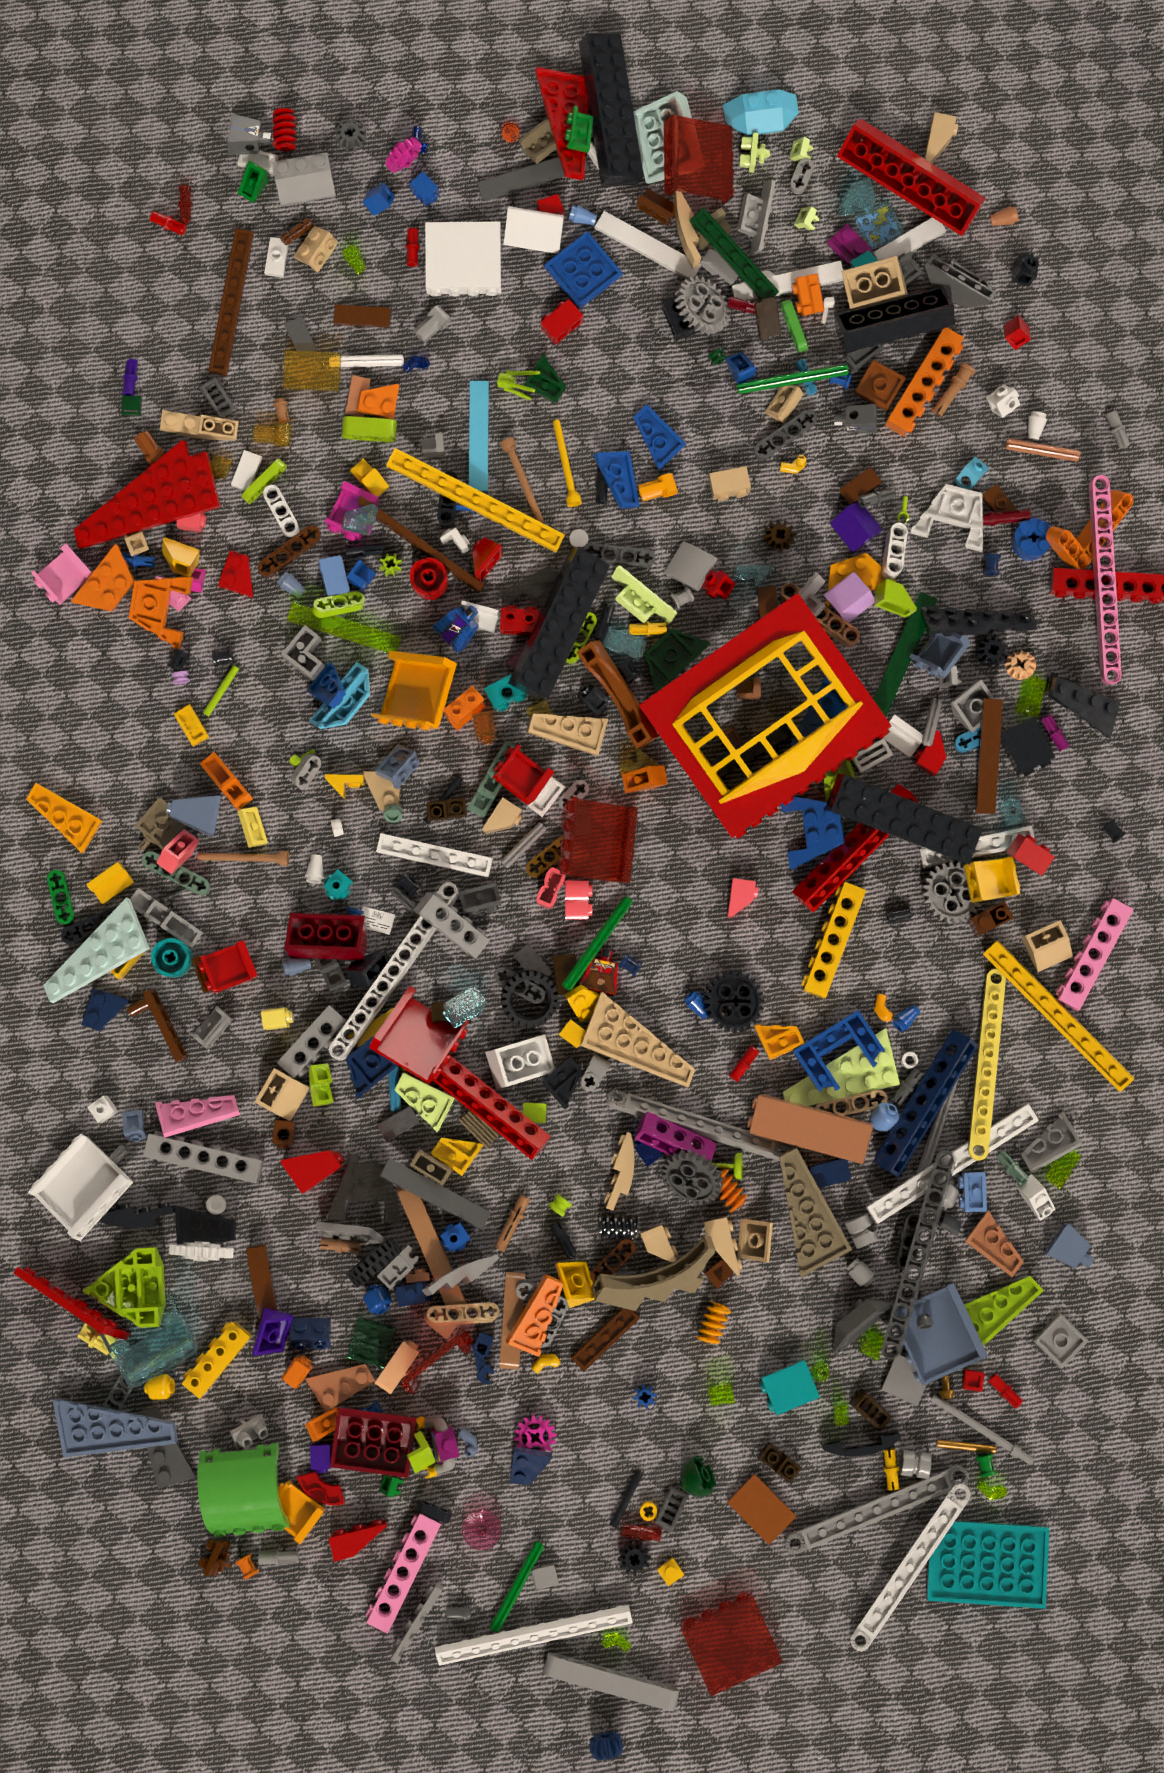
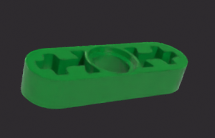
M53 870L48 874L47 882L56 920L63 925H69L74 921L75 913L67 879L63 872ZM55 874L61 877L58 883L60 887L64 886V889L54 890V888H58L57 883L52 881L55 878ZM59 892H64L66 895V900L62 903H58L56 900V895ZM68 904V907L64 908L65 912L69 913L70 916H68L67 921H65V919L61 918V916L64 914L63 909H58V906H66Z

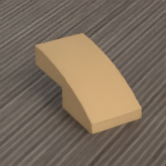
M143 531L124 536L131 556L149 550Z

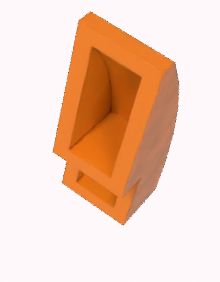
M215 752L200 763L238 811L253 800L251 795Z

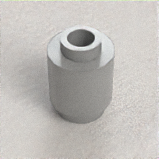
M856 1258L846 1267L848 1274L859 1287L863 1285L867 1287L874 1281L872 1278L874 1273L863 1260L860 1261Z

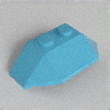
M780 89L742 94L723 105L725 124L746 136H752L753 133L767 134L784 131L799 114L796 95Z
M356 662L341 680L346 692L342 702L334 709L323 703L309 722L319 729L347 725L370 696L369 673L366 667Z

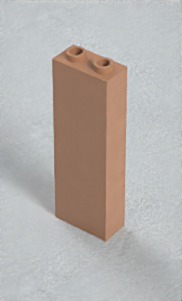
M764 1094L754 1098L752 1109H755L753 1117L750 1116L747 1126L750 1128V1134L860 1164L865 1162L874 1124Z

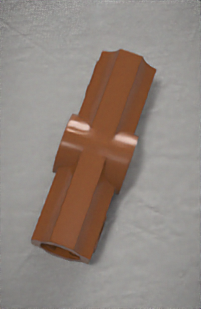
M148 431L141 432L134 439L150 466L165 455Z

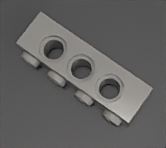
M427 892L414 911L466 954L476 959L490 941L485 937L486 933L479 927L475 929L471 925L473 922L466 916H459L457 914L458 910L451 904L447 906L443 902L444 898L436 892L434 894ZM441 908L442 913L440 916L437 917L436 911L437 909ZM455 919L456 925L450 928L451 921ZM469 931L470 936L465 940L464 934Z
M329 1005L277 1063L293 1078L303 1077L308 1071L306 1067L311 1062L314 1064L321 1057L319 1053L324 1048L328 1049L334 1041V1036L341 1031L347 1020ZM329 1023L332 1026V1031L329 1034H324L322 1027ZM312 1038H317L319 1041V1045L315 1049L309 1046V1041ZM300 1052H303L306 1056L303 1063H298L296 1060V1056Z

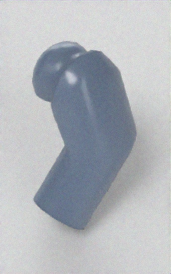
M462 1428L457 1436L465 1441L464 1453L467 1457L471 1458L478 1451L477 1438Z

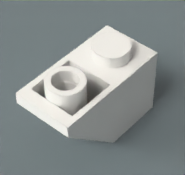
M1032 1174L1029 1175V1179L1025 1184L1016 1185L1021 1196L1040 1221L1056 1210L1046 1189Z

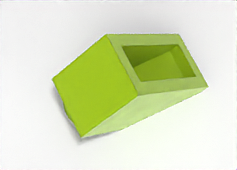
M885 579L876 586L874 606L905 618L916 611L917 607L902 584L892 579Z

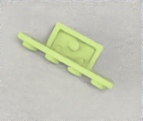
M620 565L615 569L612 578L624 587L615 599L619 604L643 623L654 613L668 624L673 621L677 612L670 605L665 603L657 594L649 590Z

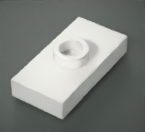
M270 237L264 273L268 276L284 278L289 245H284L280 238Z

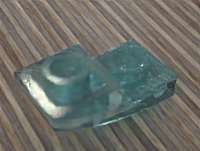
M609 628L603 646L618 654L624 652L639 660L642 658L647 641L629 633Z

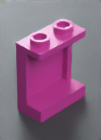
M344 481L341 486L342 492L329 517L324 522L328 526L327 529L333 533L340 532L344 534L346 539L360 542L372 516L358 506L357 500L360 496H363L376 507L380 501L377 496Z

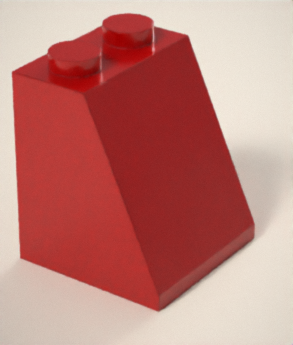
M328 1150L283 1159L280 1163L301 1193L304 1194L344 1167L343 1161L345 1159L339 1151Z

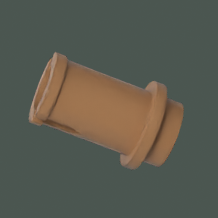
M285 398L276 399L273 404L279 424L290 421L286 406L288 402L285 401Z

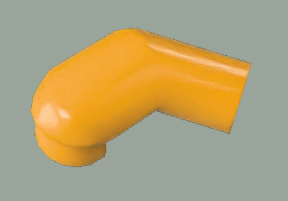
M877 994L874 1007L875 1013L880 1020L891 1021L893 1013L889 1012L885 1006L887 996Z

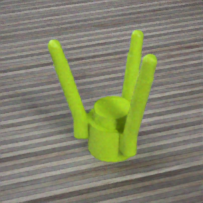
M507 370L506 373L499 374L497 386L504 388V391L531 400V397L513 388L535 392V389L516 384V378L513 376L539 375L540 371Z

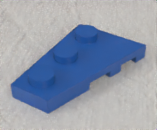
M630 451L595 453L593 456L619 508L639 507Z

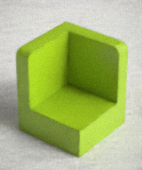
M523 1103V1114L534 1123H546L547 1104Z

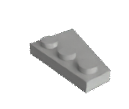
M1062 1111L1059 1114V1118L1053 1124H1050L1040 1138H1036L1021 1156L1031 1173L1083 1144Z
M316 1222L315 1229L323 1237L333 1238V1236L344 1240L352 1239L380 1245L384 1240L383 1236L369 1227Z

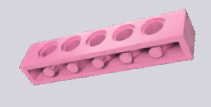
M1114 898L1104 902L1100 909L1102 911L1100 918L1097 917L1091 926L1094 928L1090 935L1087 934L1082 943L1085 946L1082 951H1078L1075 955L1073 968L1067 970L1064 976L1066 978L1064 985L1061 984L1055 993L1058 995L1056 999L1061 1004L1074 1011L1081 1009L1134 909ZM1108 915L1114 918V925L1107 923ZM1099 932L1105 934L1106 939L1104 942L1099 941ZM1090 949L1096 951L1097 956L1095 959L1090 958ZM1082 965L1088 969L1086 976L1080 973ZM1073 982L1079 986L1077 993L1071 990L1070 986Z
M421 1513L414 1515L410 1524L413 1528L410 1533L406 1532L401 1542L404 1544L402 1551L397 1550L392 1560L395 1562L392 1570L388 1569L384 1577L386 1584L384 1588L379 1587L375 1598L378 1600L375 1606L370 1605L366 1616L369 1617L367 1621L369 1625L388 1634L441 1526V1521ZM422 1530L425 1532L426 1537L418 1539L415 1532ZM413 1548L416 1550L417 1555L409 1557L406 1550ZM401 1566L406 1567L408 1574L400 1575L398 1568ZM397 1585L399 1592L391 1593L389 1586ZM380 1604H389L390 1610L387 1612L382 1611Z

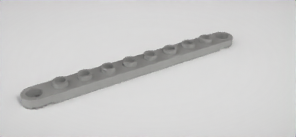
M617 1089L609 1091L606 1098L608 1106L613 1109L638 1117H643L648 1111L699 1136L780 1161L779 1156L782 1155L779 1150L787 1152L792 1149L787 1143L784 1144L783 1142L750 1134V1131L631 1093L626 1094L620 1090L617 1091ZM616 1097L619 1098L621 1101L616 1102L614 1101V1099L612 1100V1098Z
M953 1466L929 1476L928 1479L924 1478L793 1532L786 1537L785 1547L791 1554H799L950 1492L954 1485L959 1483L966 1484L968 1482V1472L962 1466ZM958 1470L964 1474L963 1479L959 1482L953 1479L954 1472ZM794 1538L799 1539L800 1546L797 1549L791 1548L789 1545L790 1540Z

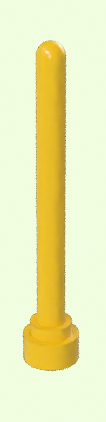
M555 419L553 427L568 490L566 503L568 507L579 506L582 504L581 496L575 491L560 421Z

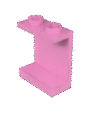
M67 544L60 548L63 553L38 574L35 571L31 572L35 577L33 579L34 583L40 589L44 587L47 591L45 595L52 603L56 601L59 605L83 586L92 574Z

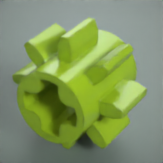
M386 553V558L380 559L383 566L379 568L380 571L385 570L386 577L389 574H393L396 577L395 573L397 571L402 572V569L398 566L402 564V560L397 561L396 554L389 556ZM393 562L395 567L391 566L389 569L387 564H392Z

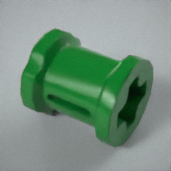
M992 1453L976 1456L981 1471L979 1473L980 1477H989L997 1474V1470H994Z

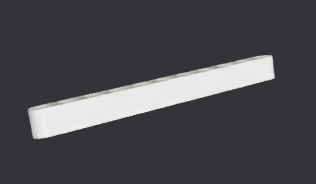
M451 882L444 883L437 891L444 898L443 902L447 906L449 904L453 906L459 897L457 887ZM447 889H454V894L452 896H445V891ZM442 911L436 912V916H440ZM421 916L331 1043L329 1053L334 1059L342 1061L349 1056L436 931V928L432 925L429 928H424L423 923L425 919ZM414 936H421V941L418 944L412 943ZM409 951L410 957L406 960L401 959V954ZM393 967H398L399 973L395 976L390 975V970ZM382 983H388L386 991H379V986ZM370 999L377 1000V1004L373 1008L368 1007ZM364 1014L366 1016L365 1022L357 1023L358 1016ZM353 1030L355 1032L354 1037L347 1040L346 1033ZM342 1046L344 1049L343 1053L336 1056L335 1049Z

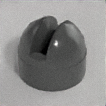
M920 1314L917 1317L918 1329H928L933 1326L932 1319L928 1314Z

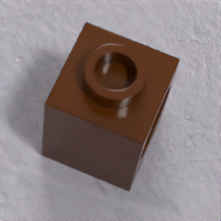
M275 1120L272 1143L277 1144V1148L288 1149L289 1145H294L297 1122ZM282 1129H286L289 1132V1137L286 1140H282L279 1136Z

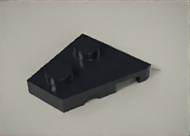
M568 1056L541 1080L542 1084L565 1110L568 1108L569 1100L576 1089L577 1081L580 1079L583 1070L571 1056Z

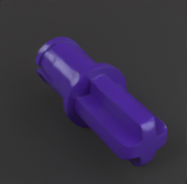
M132 358L127 360L125 374L123 375L124 385L122 394L124 396H134L135 382L138 380L136 376L138 361Z

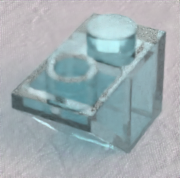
M870 178L851 184L839 206L838 216H850L855 211H867L873 208L876 196Z

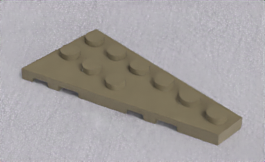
M797 1147L780 1155L779 1159L800 1277H803L852 1249Z

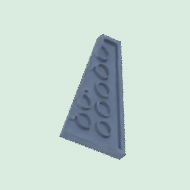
M58 1398L53 1400L63 1458L169 1445L178 1442L176 1426L173 1421Z

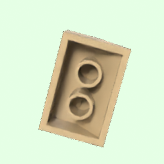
M897 256L841 271L850 309L908 295Z

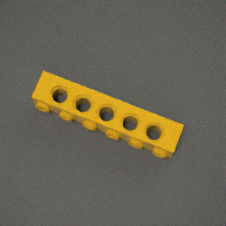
M844 882L842 886L837 888L835 896H837L836 903H832L829 908L828 914H831L829 921H825L821 931L824 932L822 940L818 939L815 950H817L815 957H811L808 967L811 969L808 975H804L801 983L804 986L802 991L823 999L826 998L866 893L865 889ZM843 899L850 901L851 907L849 909L842 907L841 901ZM836 917H841L844 920L842 927L835 925L834 920ZM829 935L837 937L836 945H831L828 942ZM826 952L831 956L829 963L821 960L822 953ZM820 970L823 972L824 979L822 981L815 979V971Z

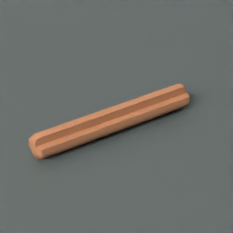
M1007 439L1005 445L1007 450L1075 462L1080 458V451L1016 439Z

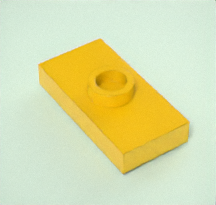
M190 704L174 713L175 718L193 747L210 738Z

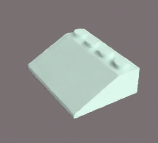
M676 91L633 111L642 168L647 184L686 175L704 167L687 97Z

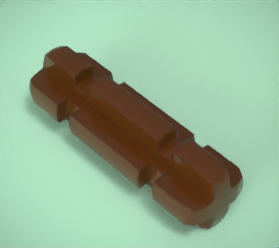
M305 218L301 221L302 223H298L288 230L289 233H284L281 236V241L284 245H289L292 243V240H296L303 235L305 230L308 231L313 227L312 221L309 218Z
M200 956L192 958V965L195 967L194 970L199 983L202 984V991L208 993L210 991L207 990L204 982L207 979L204 972H200L197 964L200 961Z

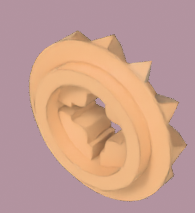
M1022 650L1019 652L1013 651L1007 657L1005 663L1006 672L1014 679H1027L1036 669L1035 658L1029 652H1023ZM1017 659L1021 663L1026 662L1024 663V670L1020 666L1015 667L1017 666Z

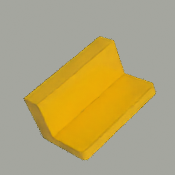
M117 862L86 885L90 891L95 893L100 902L105 904L132 885L134 881L122 864Z

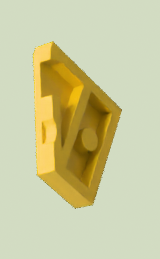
M441 1138L430 1154L463 1176L484 1145L475 1142Z

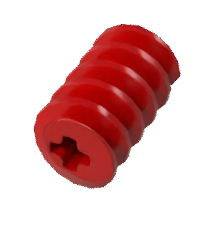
M279 108L273 111V146L277 150L284 152L296 150V145L293 144L296 143V138L293 137L296 135V131L292 130L296 128V124L293 123L296 121V117L292 115L294 114L292 109Z

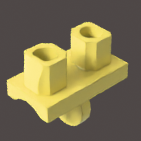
M86 1323L77 1336L88 1343V1347H94L106 1355L109 1354L117 1340L116 1337L99 1333Z

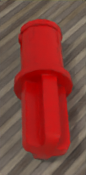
M153 211L150 215V222L164 227V230H171L180 235H184L187 230L185 224L174 220L172 216H165L157 211Z
M417 228L407 230V245H405L407 250L406 265L410 267L418 266V250L420 246L418 245Z
M750 1046L742 1058L737 1060V1065L728 1076L738 1083L746 1070H750L749 1066L758 1056L759 1051L755 1047Z
M994 1373L987 1382L1000 1393L999 1396H1003L1014 1408H1018L1022 1404L1023 1400L1011 1389V1385H1007L997 1373Z

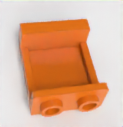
M472 685L444 709V716L458 731L486 708V705L483 703L484 698Z

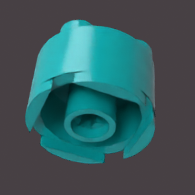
M164 939L158 942L152 949V965L163 976L169 978L182 977L192 966V950L187 944L178 939ZM169 955H174L176 957L175 961L168 959Z

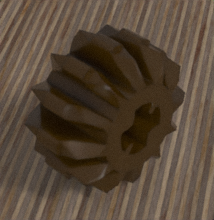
M777 520L776 525L771 522L769 524L770 528H765L764 532L766 535L763 538L764 540H769L766 543L767 547L773 545L772 551H775L776 547H778L779 552H783V547L789 550L790 544H794L795 540L793 537L796 536V533L791 532L793 525L786 527L787 521H784L782 525L780 520ZM777 533H779V535L780 533L783 534V538H776Z

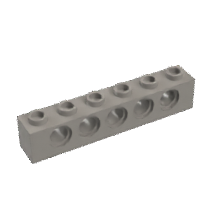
M160 1131L148 1134L143 1157L251 1183H259L264 1160L260 1159V1155L249 1153L248 1156L241 1155L242 1151L230 1149L227 1152L222 1150V1146L211 1144V1147L203 1146L204 1142L192 1140V1143L186 1142L184 1137L176 1135L173 1138H164L163 1132ZM165 1142L171 1145V1150L168 1153H165L162 1149ZM185 1146L190 1149V1155L186 1158L181 1154V1150ZM203 1151L209 1154V1159L206 1162L200 1159V1154ZM222 1155L228 1159V1163L224 1167L219 1164V1158ZM240 1160H244L247 1164L244 1171H240L237 1167Z

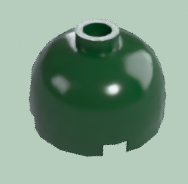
M701 1456L688 1460L682 1466L681 1480L679 1481L684 1491L700 1498L716 1491V1489H713L716 1486L714 1474L709 1465L705 1467L702 1462L705 1459Z

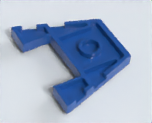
M793 797L794 800L786 806L783 803L781 804L783 813L802 810L807 849L788 852L790 869H795L799 865L807 863L813 858L845 843L842 817L824 810L827 802Z

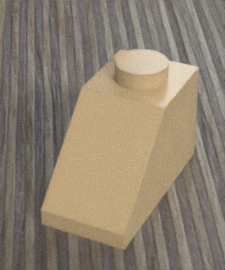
M502 798L482 828V832L487 834L510 829L514 824L518 826L523 818L521 815L522 809Z

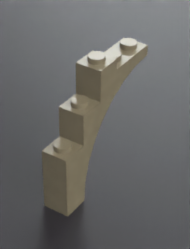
M704 1235L688 1253L660 1269L630 1276L599 1274L591 1287L595 1301L636 1311L639 1305L643 1303L645 1297L666 1302L669 1295L673 1293L674 1288L695 1293L704 1280L701 1271L704 1270L706 1263L715 1252L711 1236Z

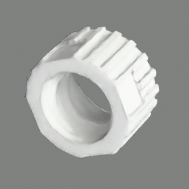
M340 818L331 820L334 837L343 835Z
M905 1052L902 1055L900 1061L904 1068L911 1069L918 1065L917 1054ZM907 1056H911L914 1059L913 1064L908 1065L905 1059Z

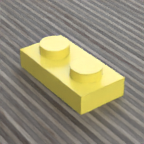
M257 807L239 810L238 815L248 847L267 844L268 841Z

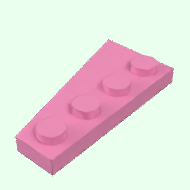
M234 1095L209 1097L208 1100L191 1099L189 1102H180V1100L171 1101V1103L166 1104L155 1102L164 1138L240 1115Z

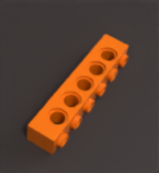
M949 328L942 330L885 424L886 427L905 437L907 432L911 433L917 424L914 420L917 416L921 417L926 409L924 407L925 402L932 400L936 393L933 389L936 385L940 386L945 378L943 376L944 371L951 369L955 362L952 358L955 354L959 355L962 351L964 337ZM941 349H947L950 354H943ZM937 364L940 370H934L931 365ZM922 380H928L931 385H924ZM918 395L921 401L913 400L912 396ZM903 411H909L912 416H904Z

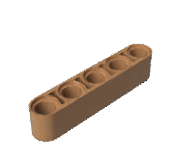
M786 583L782 586L779 597L784 603L791 598L785 596V590H791L795 595L801 589L793 583ZM825 607L821 611L824 614V618H816L825 632L846 647L855 646L860 638L857 628ZM836 622L839 624L840 629L833 630L830 624ZM846 634H853L855 636V640H847Z
M506 1272L500 1369L519 1370L521 1349L507 1344L505 1340L523 1312L524 1300L517 1296L515 1285L519 1280L525 1279L526 1273ZM520 1287L521 1293H523L525 1291V1287Z

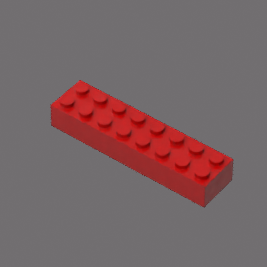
M861 118L851 128L836 156L961 236L968 230L986 200L978 192Z

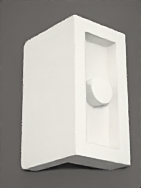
M466 601L461 602V607L464 610L470 605L478 610V614L473 618L479 625L478 629L495 632L499 610Z
M894 715L889 721L892 726L889 728L890 733L883 738L906 756L911 757L922 743L923 734Z

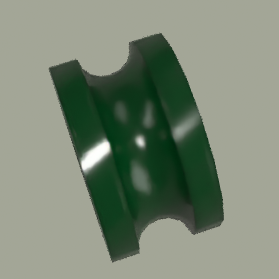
M718 349L708 355L707 358L712 361V366L722 363L727 358L726 355L722 354L723 349Z

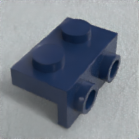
M292 1319L290 1330L292 1348L297 1350H305L306 1348L323 1350L330 1348L331 1319Z

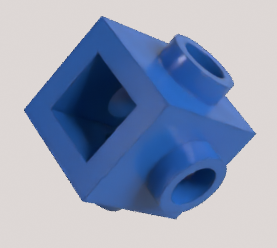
M461 1222L456 1226H453V1224L448 1225L442 1229L444 1233L440 1235L442 1237L440 1240L445 1250L449 1249L450 1252L453 1250L456 1252L461 1251L467 1247L465 1243L471 1239ZM456 1235L457 1241H453L451 1236Z

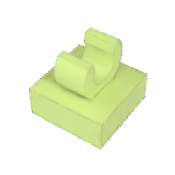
M803 137L793 141L789 159L795 162L804 158L811 159L807 155V152L813 150V147L809 145L810 139Z
M812 206L801 208L794 225L799 229L814 230L815 227L812 226L811 222L819 221L818 216L815 215L817 210Z

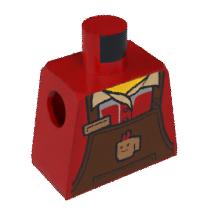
M601 950L600 958H594L589 964L580 985L588 988V990L602 991L605 994L616 996L618 964L611 962L613 951Z

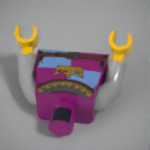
M422 1416L418 1417L415 1431L424 1427L428 1429L436 1465H430L425 1468L428 1470V1476L425 1478L435 1477L437 1474L452 1470L455 1467V1459L459 1457L453 1428L443 1418L425 1419Z

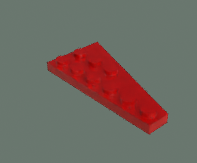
M536 67V78L564 177L583 180L585 176L586 152L568 149L567 140L564 138L566 129L569 128V124L566 123L567 114L572 111L574 106L578 107L577 113L588 115L589 106L584 76Z

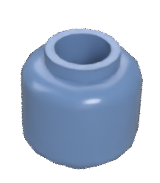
M880 1103L870 1114L871 1123L879 1131H889L899 1120L897 1108L893 1104Z

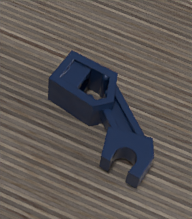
M481 1331L472 1350L474 1351L477 1367L476 1376L480 1382L489 1385L491 1380L486 1379L485 1374L488 1372L494 1374L495 1370L485 1363L484 1357L488 1356L494 1336ZM478 1343L488 1346L485 1353L481 1354V1351L477 1349Z

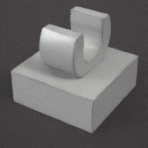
M953 666L945 679L939 677L940 688H949L962 683L961 680H958L957 674L961 673V671L957 669V666Z

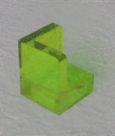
M868 1329L858 1351L878 1361L881 1356L879 1352L882 1348L884 1337Z
M730 1381L707 1387L712 1406L735 1403Z

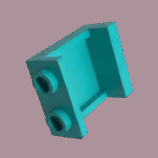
M804 1359L798 1360L795 1364L774 1373L760 1377L762 1382H759L763 1394L767 1392L769 1400L766 1401L770 1412L774 1411L776 1415L820 1398Z

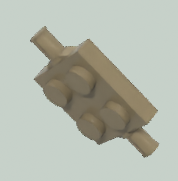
M161 797L156 800L135 825L145 837L138 845L143 851L150 843L158 845L163 850L187 826L169 817L170 814H166L168 803Z

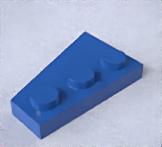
M647 404L633 417L659 471L686 446V443Z
M330 661L306 690L310 695L333 709L342 702L343 697L346 695L337 670Z

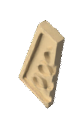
M533 713L530 716L526 733L597 756L599 755L608 719Z

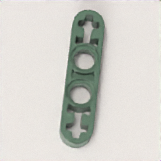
M149 851L143 855L142 863L149 870L198 895L203 896L209 893L211 885L202 876L182 866L173 874H164L161 866L158 868L153 863L148 865L147 858L154 856V860L157 861L160 856L159 854ZM182 873L190 875L188 882L182 883L180 881ZM193 881H196L199 884L205 882L204 885L206 886V889H201L200 891H198L199 888L196 885L192 884Z

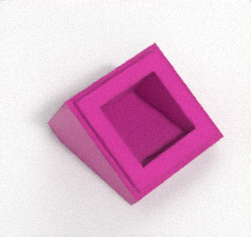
M195 568L191 575L193 577L191 591L202 592L206 570Z

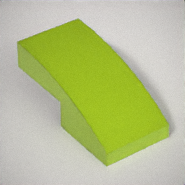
M328 1063L310 1066L309 1081L313 1107L333 1103L329 1084L333 1081Z

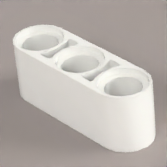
M275 485L265 487L263 491L264 498L281 530L287 538H293L300 532V528L282 493ZM272 492H276V493H277V497H276V498H274V499H269V498H268V496H269L270 493H272ZM284 508L286 509V513L284 515H278V510ZM288 525H295L293 531H286Z
M895 523L886 535L882 563V575L885 579L894 580L903 569L908 530L902 523ZM894 532H898L900 536H896ZM891 549L896 550L898 554L893 553ZM889 566L893 567L895 571H891Z

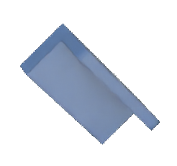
M339 555L319 559L318 566L326 597L348 593L350 589L342 557Z

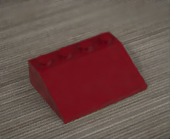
M338 1407L330 1467L408 1478L411 1464L407 1455L413 1452L417 1417Z

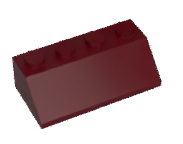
M290 913L284 946L290 958L365 960L367 947L365 916Z

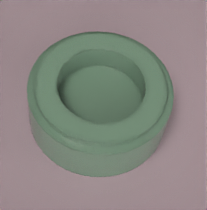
M389 804L384 808L383 817L386 821L396 823L402 819L403 810L399 805Z

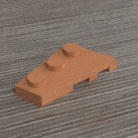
M366 1363L305 1378L325 1412L376 1381Z

